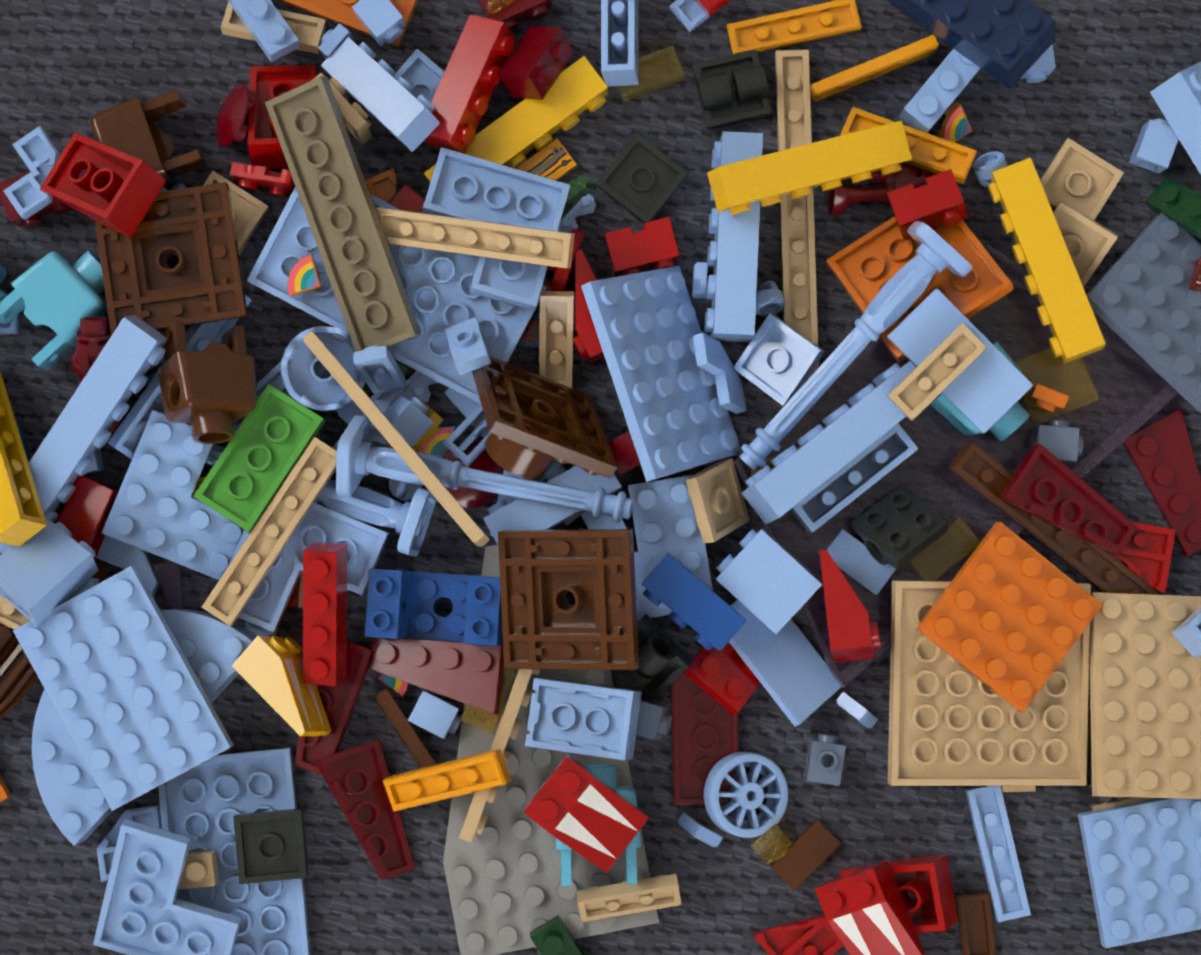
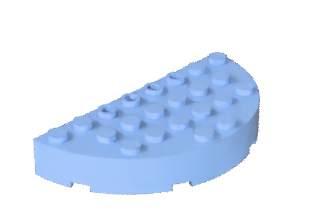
M190 609L160 610L195 675L202 678L200 684L212 703L239 674L232 665L255 638L248 634L241 625L234 623L233 626H229L208 612ZM44 689L35 714L32 732L33 770L38 790L48 813L61 833L75 846L85 841L108 817L112 810Z

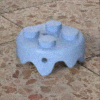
M319 326L309 328L293 338L286 347L281 359L280 372L282 382L291 397L307 408L320 411L341 408L352 400L351 397L332 375L326 379H321L315 375L313 367L318 358L303 342V338L313 331L363 389L365 380L354 365L353 352L356 351L350 334L336 327Z

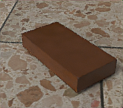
M816 818L770 867L795 891L837 849L841 842Z
M990 892L955 894L962 955H997Z

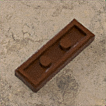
M387 688L375 695V701L419 768L436 765Z

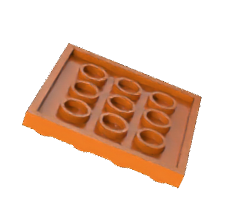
M892 217L828 258L826 262L857 307L864 313L872 299L888 280L917 255L915 250L920 244L912 238L904 241L896 219ZM963 220L954 226L941 227L934 231L963 256L973 268L965 277L954 275L946 268L941 273L936 272L926 289L912 306L893 325L879 335L898 363L907 357L887 336L934 289L937 288L967 319L1013 291L1011 281Z
M996 522L917 626L916 630L1013 708L1023 713L1103 605L1002 522Z

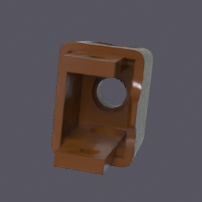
M177 90L146 101L137 96L94 115L90 120L95 141L143 160L167 180L163 187L175 184L176 176L207 166L205 157L198 149L171 158L175 151L172 138L169 134L160 131L155 123L154 118L187 107L183 96Z
M174 320L162 332V335L167 337L168 340L163 346L166 350L164 364L158 368L165 417L172 423H190L194 442L216 444L229 441L234 437L233 425L254 410L257 404L255 357L247 355L244 326L234 325L222 336V344L209 343L203 351L189 352L186 347L184 321Z

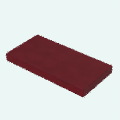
M682 673L671 684L673 805H705L704 786L709 772L719 760L729 754L739 752V712L733 715L687 675ZM735 769L727 773L735 781H738ZM723 780L719 791H730L731 786ZM719 797L720 805H725L731 801L730 797Z

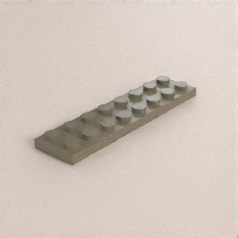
M320 76L265 102L355 351H362L369 346L386 345L388 348L421 335L328 78Z

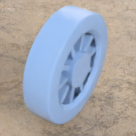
M735 752L719 760L709 772L704 786V804L710 819L721 830L742 838L758 837L772 830L783 817L788 803V785L782 770L768 757L752 752ZM745 767L750 768L748 776L746 775ZM735 769L738 781H735L727 773ZM760 773L763 777L757 781ZM723 780L731 786L730 791H719ZM767 785L768 792H763L762 788ZM719 797H730L731 801L721 807ZM764 798H767L766 805L762 804ZM756 808L761 811L758 815H756ZM736 809L733 818L727 815ZM746 813L748 820L743 821Z

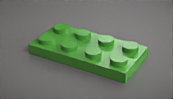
M268 384L258 398L255 409L246 416L234 434L233 439L230 440L193 497L251 533L326 420Z

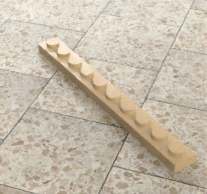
M776 50L778 151L812 143L809 50ZM811 188L812 194L801 198L792 199L791 194L780 196L782 201L779 203L782 292L786 302L783 309V321L818 346L813 188ZM819 361L806 380L819 368Z

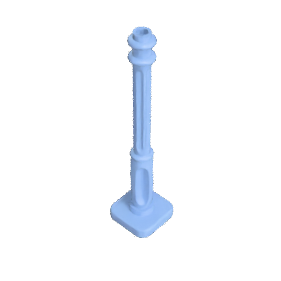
M915 221L907 230L908 234L920 244L915 250L917 255L888 280L872 299L861 318L855 320L856 327L764 429H756L757 437L750 445L743 444L741 446L743 453L739 457L750 468L755 470L758 465L760 467L766 466L765 458L772 450L779 451L781 449L779 444L781 440L870 341H877L879 335L893 325L912 306L926 289L936 272L941 273L946 268L954 275L965 277L972 270L973 266L927 224Z
M355 415L340 437L337 446V496L351 497L364 475L368 476L369 473L407 483L424 485L394 448L375 447L374 443H370V420L366 416ZM416 452L446 488L449 487L451 490H457L458 487L470 488L592 512L593 517L596 519L600 518L602 514L613 516L614 521L617 523L621 522L622 518L629 519L631 515L633 499L627 498L624 491H620L618 495L607 494L603 487H599L597 491H590L463 467L459 461L452 462L447 459Z
M213 444L206 463L214 466L225 448ZM329 479L314 503H320L338 513L362 522L396 529L395 532L400 534L397 545L398 552L417 557L437 499L430 491L419 488L416 490L411 502L406 501L402 504L387 495L361 486L356 488L351 497H342L336 494V481Z

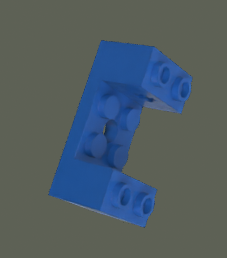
M369 569L365 637L412 638L463 642V644L503 646L500 577ZM444 597L450 599L453 604L451 614L446 617L441 616L437 611V604Z

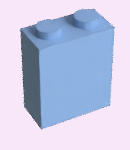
M46 517V527L20 547L11 545L0 555V596L37 627L51 614L55 607L64 603L99 571L93 559L96 556L93 549L84 541L77 543L71 538V532L62 523L57 522L54 524Z
M764 528L758 533L752 529L739 543L744 549L735 558L729 554L716 568L721 573L716 580L771 631L777 634L822 586L823 582Z

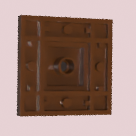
M227 182L159 192L132 238L95 221L111 336L123 317L136 315L157 331L165 330L174 320L184 321V326L186 327L248 317L231 197ZM179 260L178 264L173 268V262Z
M489 356L491 364L472 371L490 432L485 441L486 451L491 459L500 467L516 476L521 474L525 479L539 480L543 478L555 459L563 464L571 463L577 465L591 475L600 474L608 478L613 476L618 467L591 396L492 356Z
M633 529L503 530L498 532L504 669L636 670L639 668Z

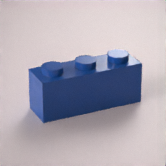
M668 552L641 583L646 588L642 594L657 607L661 602L672 610L668 616L683 629L687 624L698 633L694 638L709 651L713 647L721 651L747 621Z

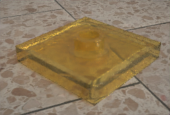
M1049 348L1014 362L1033 386L1034 384H1040L1069 396L1065 408H1055L1054 413L1035 406L1036 399L1029 397L1033 389L1032 386L1023 397L1035 425L1099 400L1082 357L1064 364L1062 357H1055L1052 349Z

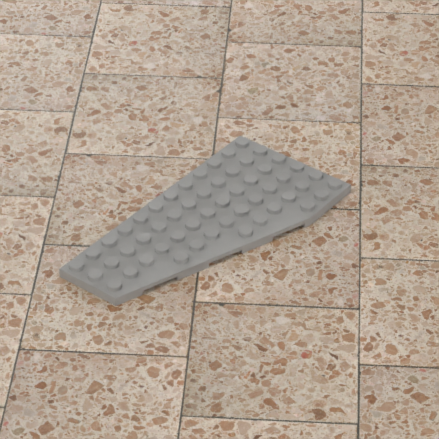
M498 545L485 547L481 576L500 577ZM503 666L499 715L464 703L457 759L490 751L519 669H504ZM540 669L538 676L531 675L527 686L533 688L534 678H549L614 687L611 670ZM531 697L527 708L520 706L516 719L522 722L515 740L509 738L504 750L510 752L506 766L511 781L506 785L498 787L493 804L486 802L482 815L488 817L481 836L474 835L472 843L459 839L475 792L451 798L443 865L460 955H497L536 947L530 938V932L557 915L560 916L575 939L659 923L657 909L587 922L581 921L576 891L627 881L626 849L607 873L572 850V886L561 885V850L555 849L556 838L524 814L523 811L569 752L525 746L526 734H530V731H527ZM569 753L582 765H617V785H631L633 787L628 760ZM641 829V847L636 848L637 880L650 878Z

